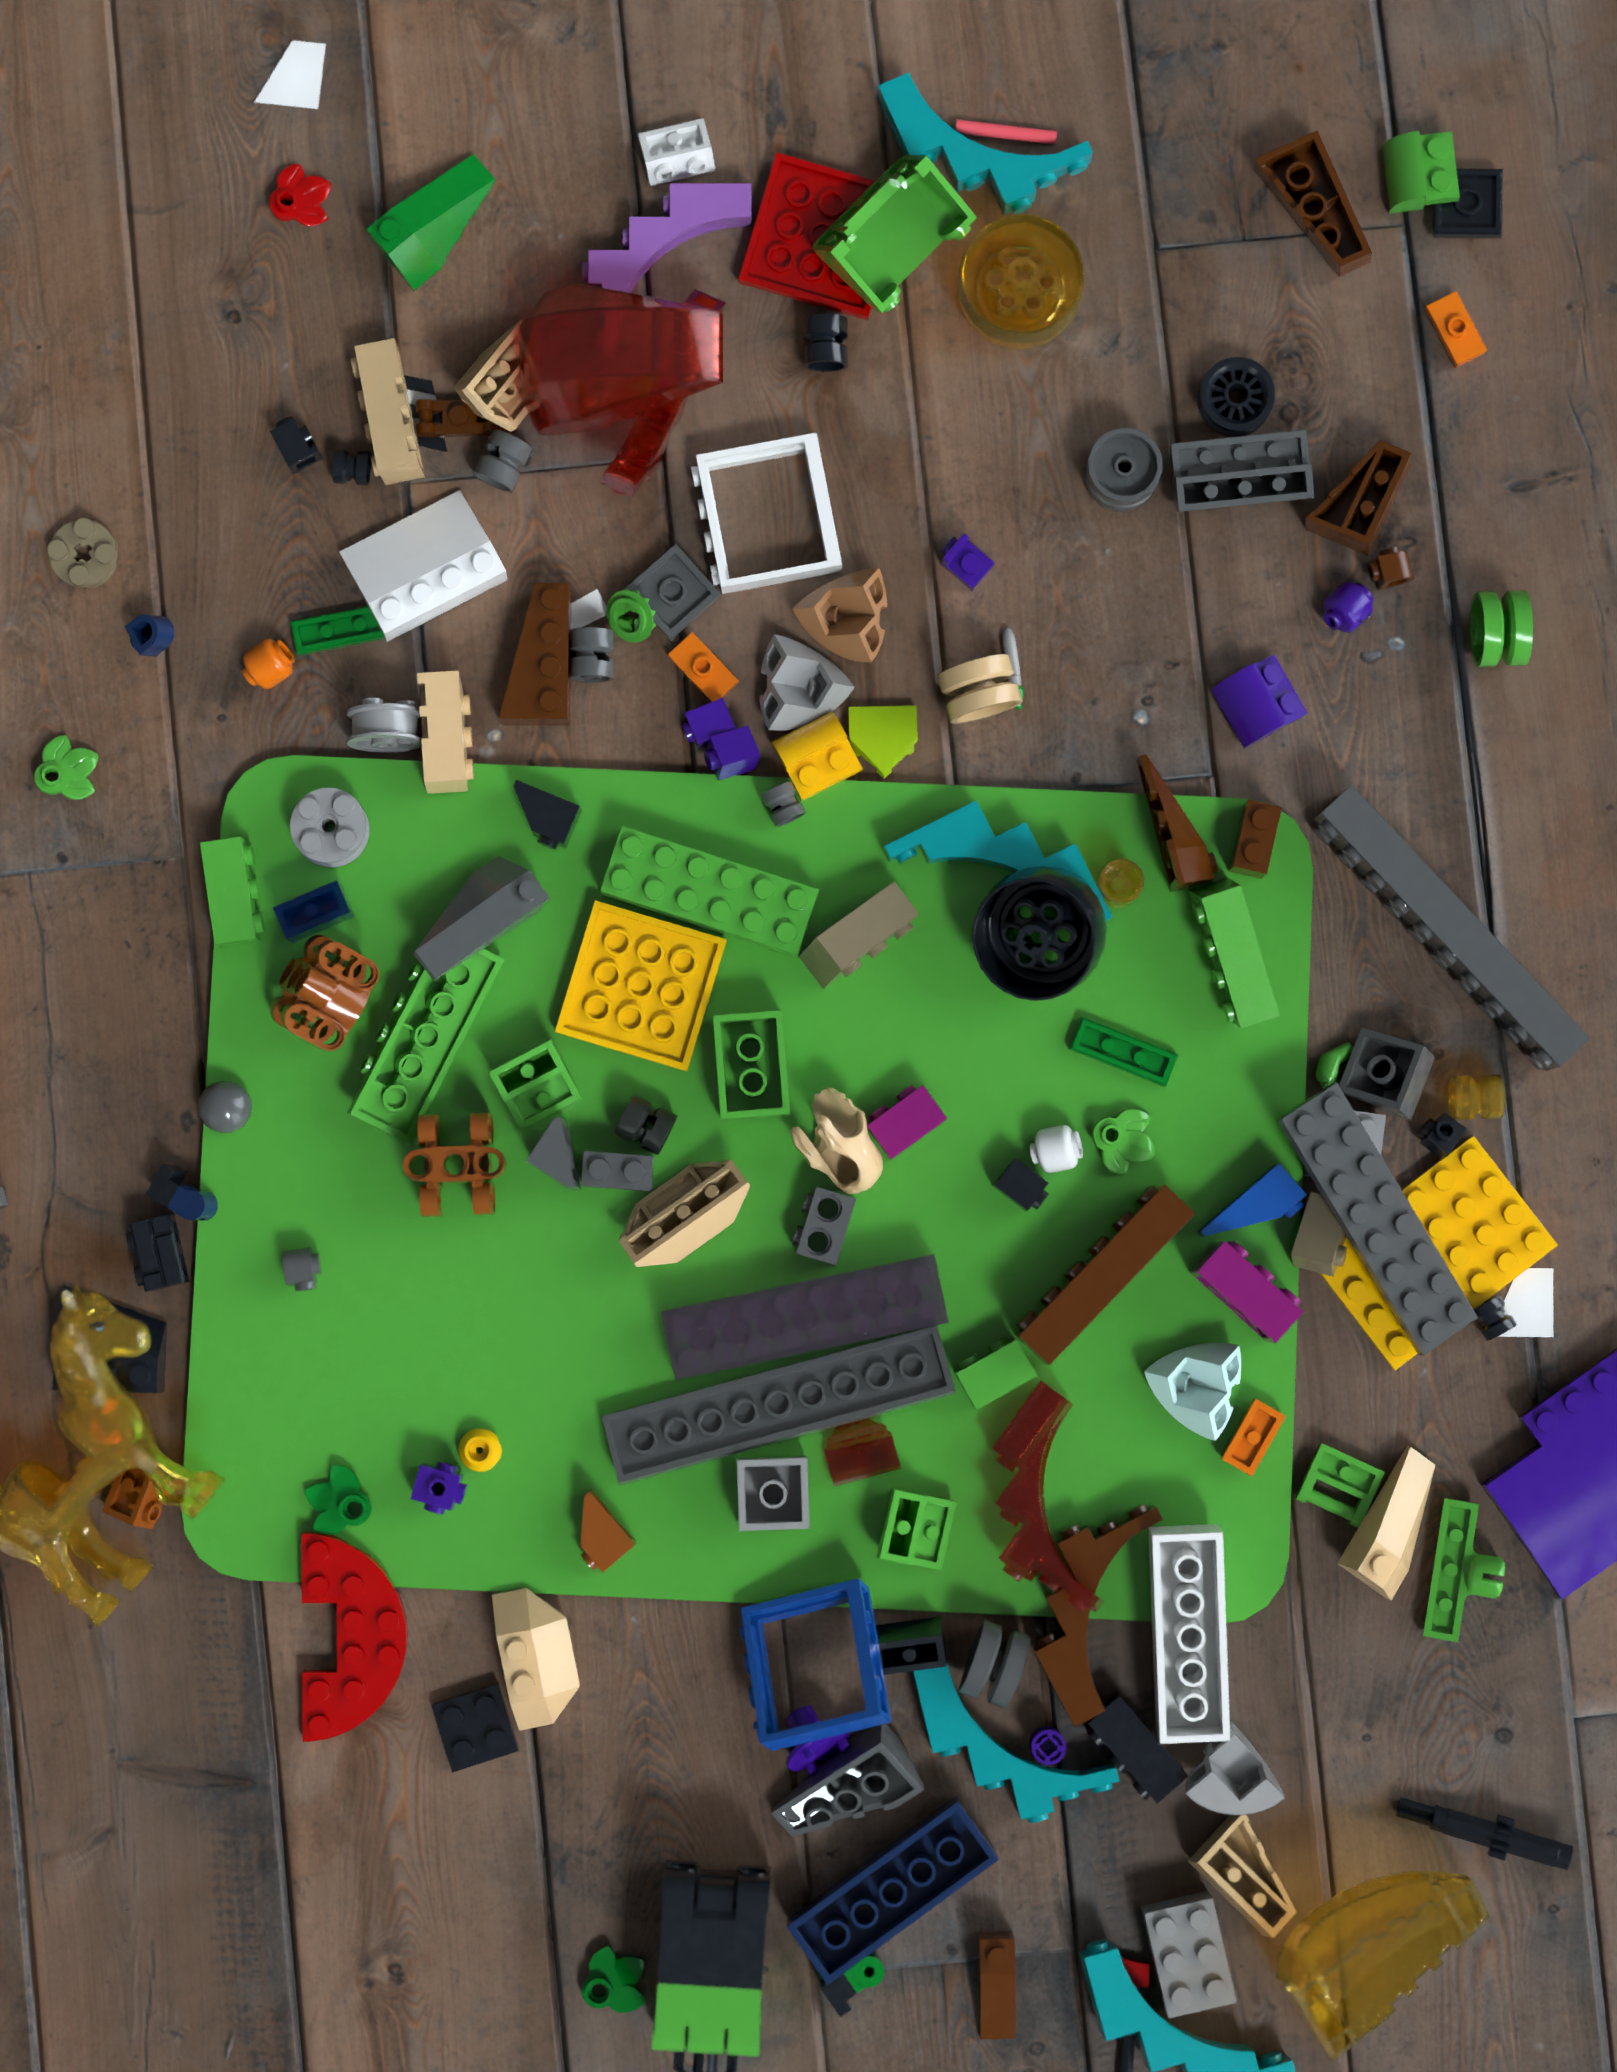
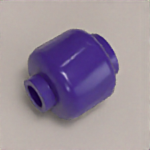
M1344 582L1335 588L1322 602L1323 619L1327 626L1333 630L1338 629L1345 633L1357 629L1372 615V604L1374 601L1370 591L1361 583Z

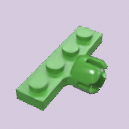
M1444 1498L1423 1633L1425 1637L1458 1642L1466 1597L1476 1595L1494 1599L1500 1596L1502 1592L1503 1582L1482 1577L1483 1573L1504 1576L1505 1562L1500 1557L1479 1554L1473 1548L1479 1509L1478 1503Z

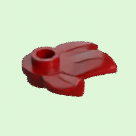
M292 164L278 175L277 189L269 198V209L281 221H291L294 219L308 227L320 225L328 220L327 214L320 205L329 196L332 185L328 180L319 176L305 177L301 165ZM288 200L292 202V204L290 206H284L280 201Z

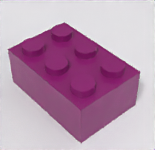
M1235 1241L1216 1242L1190 1273L1266 1342L1277 1343L1303 1314L1304 1311L1298 1307L1301 1301L1287 1288H1284V1290L1282 1288L1278 1289L1271 1283L1275 1277L1262 1265L1250 1264L1245 1259L1249 1254Z

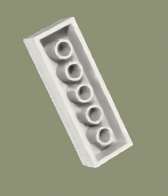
M1218 1524L1148 1527L1155 1720L1158 1740L1160 1744L1230 1741L1223 1532Z

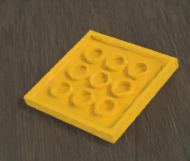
M595 900L555 1033L688 1072L727 939Z

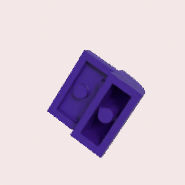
M1275 654L1256 664L1253 663L1211 689L1243 748L1270 736L1275 731L1308 714Z

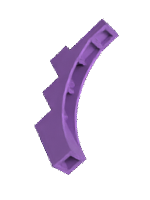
M670 183V195L663 196L664 216L670 217H629V228H623V249L629 250H588V261H582V282H588L590 293H602V295H596L595 298L596 315H602V328H596L595 343L596 349H602L603 359H617V325L622 310L639 280L663 255L676 246L711 231L736 227H752L751 183Z

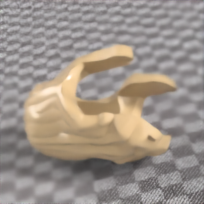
M827 1087L820 1094L814 1095V1102L811 1104L812 1113L818 1124L815 1128L814 1144H812L800 1127H792L790 1134L793 1138V1144L803 1154L812 1168L827 1174L836 1187L844 1193L858 1194L859 1192L867 1191L882 1174L883 1158L879 1149L868 1135L865 1113L852 1104V1100L846 1098L845 1093L839 1092L832 1087Z

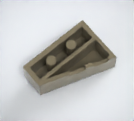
M892 882L817 936L799 958L821 987L825 989L843 974L845 977H848L862 966L860 961L868 955L873 959L888 947L886 942L893 936L899 940L914 928L911 922L919 913L897 884Z

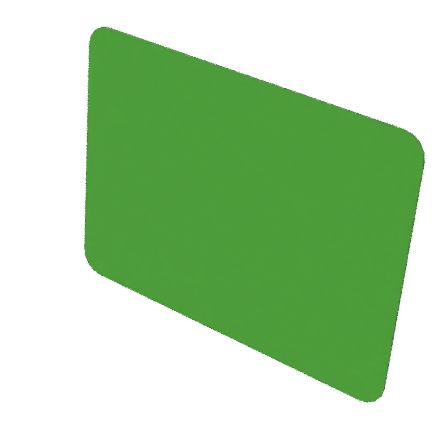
M303 755L266 759L242 774L227 794L221 817L220 839L241 836L246 840L247 845L252 844L255 865H250L251 877L257 878L260 898L255 899L256 912H262L265 932L260 933L261 942L222 948L214 945L205 1088L219 1081H229L238 1084L249 1094L252 1106L251 1116L245 1126L232 1133L215 1132L203 1123L200 1190L211 1192L216 1197L218 1209L213 1218L206 1221L198 1220L181 1501L185 1535L201 1560L220 1574L239 1579L302 1583L301 1534L303 1531L318 1532L313 1529V1526L320 1514L308 1502L305 1490L319 1483H330L332 1466L342 1465L353 1471L359 1478L360 1492L369 1498L372 1511L368 1520L358 1526L347 1525L341 1532L332 1536L344 1539L362 1552L368 1553L387 1572L386 1575L394 1587L494 1592L527 1587L532 1592L538 1594L762 1603L859 1578L870 1589L873 1609L1055 1617L1044 1594L1050 1592L1048 1586L1064 1577H1067L1068 1581L1074 1579L1055 1542L1061 1538L1059 1532L1078 1523L1080 1528L1086 1525L1094 1537L1099 1534L1096 1529L1101 1525L1114 1519L1118 1524L1129 1518L1128 1511L1146 1503L1147 1507L1156 1506L1163 1518L1162 1521L1150 1527L1219 1525L1223 1532L1226 1623L1243 1621L1270 1603L1283 1585L1289 1560L1297 1320L1277 1343L1266 1342L1198 1281L1190 1271L1216 1242L1235 1241L1249 1254L1245 1259L1250 1264L1262 1265L1275 1277L1271 1283L1278 1289L1282 1288L1284 1290V1288H1287L1298 1298L1299 1268L1293 1266L1291 1253L1301 1224V1209L1290 1218H1287L1284 1214L1280 1218L1201 1237L1197 1232L1275 1164L1280 1163L1302 1189L1303 1163L1277 1119L1303 1103L1306 1092L1313 864L1309 842L1294 819L1281 811L1268 872L1260 879L1228 871L1242 808L1248 800L1247 798L1173 795L1205 843L1207 852H1213L1218 872L1213 873L1214 879L1211 882L1228 877L1241 885L1280 1016L1240 1029L1233 1021L1229 1022L1226 1018L1222 1002H1225L1226 999L1223 990L1218 989L1212 972L1215 967L1212 958L1207 955L1203 943L1204 935L1194 914L1193 902L1188 890L1202 885L1174 892L1170 891L1145 794L843 780L804 801H801L796 791L794 796L797 802L802 803L806 813L788 824L775 827L771 819L772 811L770 807L765 806L761 795L778 785L790 782V778L735 775L718 781L715 774L473 763L474 779L468 780V791L427 794L424 784L423 761ZM516 780L581 807L582 812L566 848L558 845L556 850H553L537 842L539 837L535 836L532 832L514 788ZM320 788L341 789L352 795L359 802L368 817L370 826L368 843L361 855L347 865L333 868L319 866L308 860L292 839L290 831L292 812L296 804L306 794ZM976 800L995 837L1026 822L1044 858L1076 843L1113 916L1110 921L1106 922L1108 929L1105 948L1097 967L1078 987L1067 994L1053 999L1033 1001L1020 999L1003 992L981 970L974 954L972 933L974 918L980 903L995 884L1009 874H1012V872L999 867L968 861H944L928 864L920 848L915 850L917 853L915 857L899 864L897 859L889 862L883 851L884 846ZM329 824L326 827V832H332L335 829V824ZM621 826L819 889V895L799 956L817 936L892 882L897 884L919 915L911 922L914 928L899 940L893 936L886 942L888 947L873 959L868 955L860 961L862 966L848 977H845L843 974L823 989L799 956L797 959L602 896L600 890ZM499 856L530 870L550 899L536 915L484 948L503 958L504 962L426 1115L436 1114L440 1116L439 1141L442 1147L470 1146L471 1113L492 1114L493 1145L486 1147H493L501 1151L506 1157L507 1166L500 1177L488 1181L494 1183L495 1215H474L472 1182L441 1183L444 1186L441 1188V1211L443 1216L423 1217L420 1213L419 1193L420 1185H427V1182L412 1180L407 1177L403 1170L405 1156L413 1150L423 1149L419 1146L418 1130L411 1144L347 1112L363 1083L360 1080L363 1073L359 1072L361 1062L368 1053L374 1054L379 1044L375 1041L378 1029L383 1023H390L395 1013L391 1010L394 998L399 992L405 993L411 982L406 979L407 973L415 961L419 962L413 954L472 873ZM595 900L727 939L688 1072L555 1033ZM1025 905L1021 906L1020 915L1025 918L1031 917V909ZM1048 906L1045 908V914L1048 918L1053 919L1057 917V910L1052 906ZM1011 927L1012 936L1015 940L1019 931ZM1060 929L1058 931V936L1061 940H1070L1071 935L1067 929ZM1037 931L1030 935L1033 941L1043 943V940H1039L1041 934ZM315 935L326 936L372 960L379 969L378 982L371 990L361 1015L349 1030L344 1043L334 1051L323 1050L291 1033L274 1022L270 1015L272 1002L276 998L283 996L279 980L284 969L292 959L305 957V943ZM315 945V946H314V948H313V951H314V952H316V950H317V948H318V945ZM1050 950L1046 952V959H1058L1055 951ZM328 951L324 955L333 962L337 957ZM345 960L342 966L346 969L349 962ZM367 964L366 977L362 983L366 982L371 976V969ZM359 965L354 969L353 976L358 972ZM282 1005V1006L280 1007L279 1011H280L281 1013H282V1010L285 1008V1006ZM782 1010L790 1116L721 1121L713 1015ZM292 1012L290 1016L298 1022H301L303 1016ZM1084 1017L1178 1054L1167 1086H1160L1069 1050L1081 1018ZM311 1021L308 1025V1028L312 1030V1027L315 1023ZM325 1026L320 1030L319 1036L324 1033ZM337 1030L335 1031L333 1036H330L329 1039L323 1043H332L337 1037ZM551 1039L582 1098L520 1130L488 1071ZM912 1084L916 1090L923 1085L947 1117L946 1121L892 1160L887 1157L868 1131L871 1141L875 1143L883 1158V1170L881 1176L871 1188L858 1194L844 1193L836 1187L827 1174L812 1168L803 1154L794 1146L793 1138L790 1134L792 1127H800L812 1144H814L815 1128L818 1124L812 1113L811 1104L814 1102V1095L820 1094L827 1087H832L839 1092L845 1093L846 1098L851 1099L852 1104L865 1113L867 1125L871 1123V1120L868 1118L869 1115L883 1105L889 1110L899 1103L896 1096ZM634 1094L651 1102L652 1109L654 1110L661 1107L677 1115L676 1122L659 1155L642 1148L639 1140L630 1142L614 1134L621 1116ZM1126 1109L1141 1110L1151 1117L1143 1133L1148 1135L1153 1142L1155 1156L1145 1162L1129 1161L1126 1174L1124 1176L1116 1175L1104 1166L1102 1150L1098 1149L1092 1140V1129L1096 1122L1102 1118H1115L1121 1111ZM561 1117L568 1123L580 1185L584 1151L654 1156L652 1192L692 1163L723 1162L724 1160H732L750 1184V1188L734 1223L678 1263L636 1267L618 1240L621 1233L625 1231L627 1221L635 1204L651 1192L581 1186V1190L574 1191L526 1160L552 1120ZM647 1121L644 1129L652 1130L654 1125ZM1067 1125L1072 1131L1079 1133L1083 1157L1078 1159V1164L1073 1169L1047 1173L1041 1168L1040 1163H1033L1030 1144L1035 1143V1137L1039 1130ZM1111 1128L1106 1132L1108 1141L1114 1138V1131ZM490 1153L493 1164L492 1172H494L499 1167V1159L495 1154ZM452 1155L448 1158L446 1167L449 1173L458 1174L464 1168V1160L460 1155ZM424 1156L416 1157L411 1165L412 1171L418 1176L425 1174ZM1015 1158L1049 1183L1044 1189L1049 1194L1037 1210L1031 1206L1025 1212L993 1187ZM1165 1184L1195 1215L1050 1365L1044 1364L1015 1336L1020 1330L1016 1324L1028 1311L1036 1313L1044 1305L1040 1299L1053 1286L1057 1285L1060 1288L1068 1280L1064 1274L1077 1261L1081 1260L1084 1263L1092 1255L1088 1252V1249L1101 1236L1105 1235L1108 1238L1115 1231L1112 1224L1125 1211L1130 1210L1132 1213L1139 1206L1136 1199L1149 1186L1154 1185L1157 1188ZM816 1187L856 1198L836 1266L796 1254L798 1247L792 1245L797 1225L804 1227L808 1213L802 1212L807 1192L815 1193ZM824 1199L818 1204V1213L821 1217L831 1219L836 1216L838 1206L834 1200ZM814 1232L808 1237V1246L812 1251L821 1252L827 1248L828 1239L824 1233ZM311 1247L313 1254L319 1253L322 1273L316 1274V1289L295 1291V1286H288L285 1283L282 1252ZM935 1325L938 1327L956 1394L627 1484L619 1485L602 1416ZM1003 1337H1007L1009 1342L1017 1339L1037 1376L976 1410L955 1374L956 1371L961 1369L958 1363L975 1353L979 1358L991 1352L988 1346ZM1205 1343L1239 1345L1241 1353L1240 1384L1234 1385L1231 1388L1229 1403L1233 1406V1411L1224 1430L1216 1441L1191 1431L1178 1422L1162 1406L1151 1390L1144 1371L1162 1357L1189 1346ZM1255 1398L1286 1417L1251 1477L1220 1458ZM475 1428L494 1432L498 1436L502 1447L500 1460L492 1469L485 1472L472 1471L465 1467L458 1453L460 1440L468 1431ZM482 1447L477 1448V1453L480 1454L483 1452ZM807 1456L809 1529L739 1531L737 1459ZM437 1461L457 1466L456 1473L463 1474L462 1483L467 1484L461 1505L455 1503V1507L451 1511L445 1509L444 1514H438L425 1510V1503L410 1499L419 1467L423 1463L436 1467ZM437 1482V1491L440 1493H444L445 1486L442 1483ZM892 1488L915 1491L957 1502L942 1570L877 1558ZM591 1490L636 1541L635 1546L604 1572L599 1568L592 1570L581 1557V1554L584 1552L580 1546L584 1496ZM351 1502L348 1509L351 1514L357 1515L361 1507L359 1503ZM1148 1528L1133 1535L1109 1563L1094 1594L1088 1619L1152 1621ZM849 1603L833 1606L850 1608Z

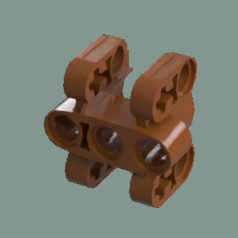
M315 935L305 943V957L292 959L284 969L279 980L283 996L276 998L272 1002L270 1015L274 1022L291 1033L323 1050L334 1051L344 1043L349 1030L361 1015L371 990L378 982L379 969L372 960L326 936ZM315 945H318V948H317L316 952H314V951H313L314 946H315ZM326 951L337 956L334 962L324 956ZM345 960L349 962L346 969L342 966ZM367 964L371 969V976L366 982L362 983L366 977ZM359 965L358 972L353 976L354 969ZM283 1005L285 1006V1008L282 1010L281 1013L279 1009ZM292 1012L303 1016L301 1022L290 1017ZM311 1021L315 1023L312 1027V1030L308 1028V1025ZM325 1026L324 1033L319 1036L320 1030ZM337 1030L336 1039L330 1044H324L323 1042L327 1041L330 1036H333Z
M471 1113L470 1146L442 1147L439 1141L440 1116L436 1114L419 1115L417 1124L419 1146L423 1149L413 1150L405 1156L403 1170L407 1177L412 1180L427 1182V1185H420L419 1201L421 1216H443L441 1211V1188L444 1186L441 1183L472 1182L474 1215H495L494 1183L488 1181L498 1178L504 1173L507 1161L501 1151L493 1147H486L493 1145L492 1114ZM490 1153L495 1154L499 1159V1167L494 1172H492L493 1164ZM452 1155H460L464 1160V1168L458 1174L449 1173L446 1167L447 1160ZM424 1156L425 1174L418 1176L412 1171L411 1165L416 1157Z

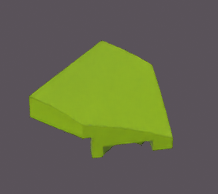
M917 705L848 708L849 743L853 746L855 755L864 758L885 779L892 772V768L906 755H911L914 752V745L918 742Z

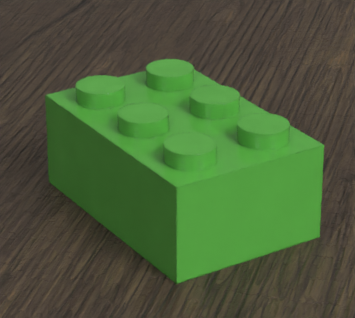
M782 1010L713 1015L721 1121L790 1116Z

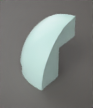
M1205 1343L1189 1346L1174 1351L1149 1366L1144 1371L1151 1390L1162 1406L1178 1422L1191 1431L1216 1441L1224 1430L1233 1411V1406L1229 1403L1231 1388L1234 1385L1240 1384L1241 1353L1239 1345Z

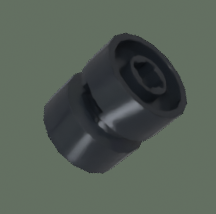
M814 314L804 318V339L809 341V344L804 347V367L818 372H834L846 369L848 367V347L843 342L848 339V318L838 314Z

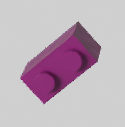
M912 1084L896 1096L899 1103L889 1110L883 1105L868 1116L871 1120V1123L867 1125L868 1131L890 1160L947 1120V1117L923 1085L916 1090Z

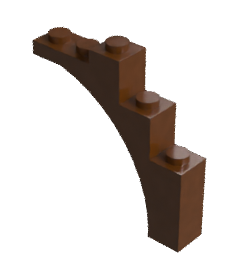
M1143 1503L1127 1512L1128 1519L1118 1524L1114 1519L1101 1525L1096 1529L1099 1534L1094 1537L1086 1525L1080 1528L1078 1523L1059 1532L1061 1538L1055 1541L1074 1579L1068 1581L1067 1577H1064L1048 1586L1050 1592L1044 1594L1063 1632L1057 1635L1056 1631L1045 1634L1037 1640L1039 1645L1034 1647L1033 1650L1074 1727L1106 1711L1095 1689L1087 1655L1088 1618L1094 1594L1106 1568L1121 1547L1133 1535L1163 1520L1157 1507L1154 1505L1147 1507L1146 1503Z

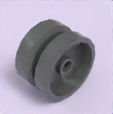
M1117 428L1103 434L1093 445L1084 470L1085 485L1091 498L1103 508L1115 512L1132 511L1143 506L1154 494L1163 471L1162 454L1155 441L1146 433L1136 429ZM1118 467H1122L1123 471H1126L1127 473L1121 472L1118 469Z
M983 1620L968 1655L959 1692L977 1698L982 1694L988 1680H990L987 1691L988 1703L1006 1709L1021 1680L1031 1636L1012 1631L1007 1635L1000 1649L1003 1633L1001 1625Z

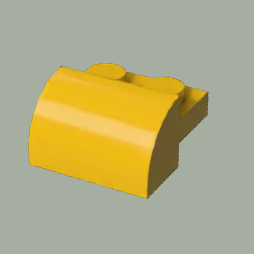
M832 711L771 742L801 801L863 771L843 727Z

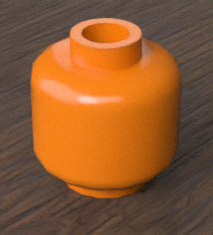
M267 638L244 654L243 662L245 668L242 672L252 686L258 684L260 687L269 690L292 674V664L295 662V659L285 643L281 640L274 641Z

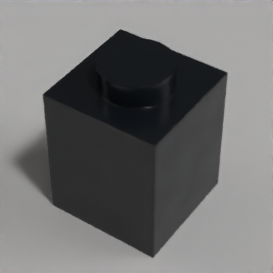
M1016 1158L1012 1160L993 1186L1025 1212L1031 1206L1037 1210L1049 1194L1044 1190L1049 1183Z

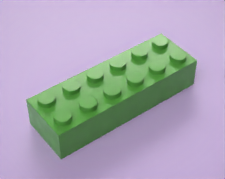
M621 826L600 890L602 896L797 959L819 895V889L624 826Z

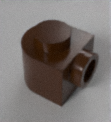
M1399 547L1385 549L1379 552L1380 556L1374 561L1367 563L1369 578L1372 582H1376L1378 591L1399 586L1414 579L1407 551H1400Z

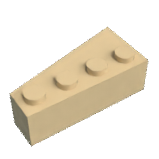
M395 338L354 346L356 357L351 358V364L355 379L360 378L362 390L357 392L361 410H366L368 423H365L364 427L367 441L373 445L375 456H371V462L375 477L381 476L385 485L425 477L399 348Z

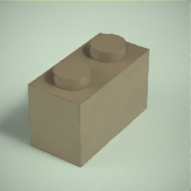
M1310 1193L1291 1257L1294 1267L1334 1277L1337 1266L1342 1267L1347 1254V1247L1344 1246L1346 1234L1322 1194Z

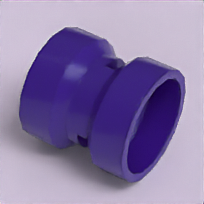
M1048 1725L1040 1726L1030 1736V1749L1035 1759L1040 1763L1053 1765L1064 1757L1066 1742L1055 1727Z

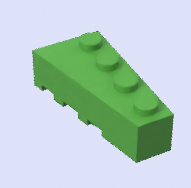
M1226 877L1189 889L1194 914L1204 935V947L1207 955L1212 958L1215 967L1212 970L1218 989L1223 990L1226 999L1225 1002H1222L1227 1020L1229 1022L1233 1021L1235 1025L1242 1029L1280 1016L1241 885Z

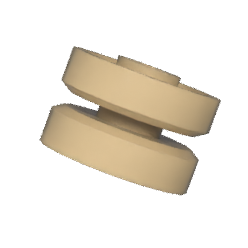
M998 654L972 660L947 669L937 676L942 694L956 696L946 705L950 723H966L987 718L1010 710L1023 702L1019 686L1015 683L1004 682L1014 673L1009 655Z

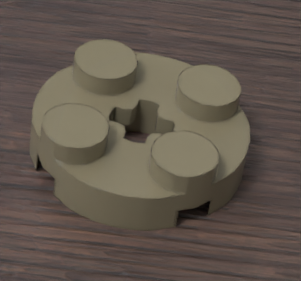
M80 518L77 521H71L62 526L55 533L47 548L50 564L55 574L63 582L76 588H96L104 584L112 577L117 567L118 545L115 538L104 526L86 518ZM80 547H91L92 550L89 552L91 559L88 562L83 559L77 562L75 558L78 555L77 550Z

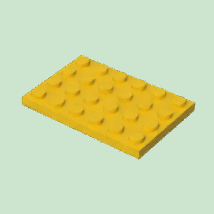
M1474 1136L1469 1137L1452 1150L1447 1157L1439 1160L1401 1189L1473 1309L1483 1304L1558 1246ZM1346 1236L1344 1246L1347 1247V1254L1343 1266H1337L1334 1277L1319 1274L1392 1370H1397L1414 1357L1417 1352Z

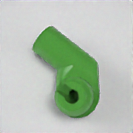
M1349 1041L1320 1056L1315 1075L1322 1088L1331 1083H1338L1339 1065L1349 1060L1353 1050Z

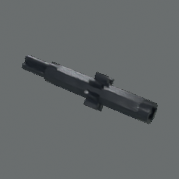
M1402 1797L1396 1812L1397 1817L1427 1825L1430 1830L1489 1847L1487 1851L1488 1856L1505 1861L1506 1854L1509 1853L1564 1870H1568L1573 1854L1572 1845L1514 1828L1515 1820L1497 1814L1496 1822L1454 1809L1439 1805L1432 1807Z

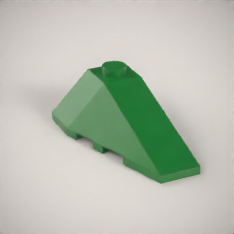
M473 154L392 207L366 230L370 240L415 292L441 270L454 244L458 243L463 235L464 228L471 217L476 214L496 180Z

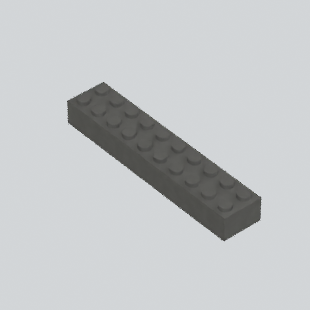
M1352 785L1312 821L1315 825L1313 831L1318 838L1325 844L1331 842L1339 851L1337 854L1339 860L1349 869L1354 867L1363 876L1360 881L1365 888L1372 894L1379 893L1386 901L1384 904L1386 910L1396 919L1401 917L1410 926L1407 931L1419 944L1423 942L1427 944L1433 951L1431 954L1433 960L1443 969L1448 967L1457 976L1454 981L1466 994L1472 992L1480 1001L1478 1004L1480 1010L1490 1019L1495 1017L1504 1026L1502 1029L1503 1034L1513 1044L1516 1045L1519 1042L1528 1052L1525 1055L1535 1068L1539 1070L1543 1068L1545 1071L1561 1067L1591 1039Z

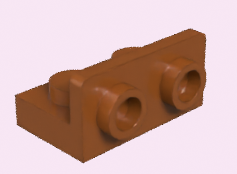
M127 1446L102 1512L132 1526L153 1529L161 1515L162 1505L168 1489L174 1481L177 1464L161 1460L141 1450Z

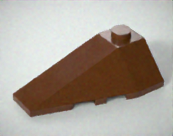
M1147 754L1139 756L1136 762L1170 891L1174 892L1210 883L1214 879L1213 873L1218 872L1213 852H1207L1205 843Z

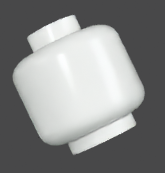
M1059 1125L1039 1130L1035 1137V1143L1030 1144V1153L1034 1164L1040 1163L1041 1168L1045 1172L1054 1173L1075 1168L1078 1164V1159L1083 1157V1148L1077 1131H1072L1067 1125Z

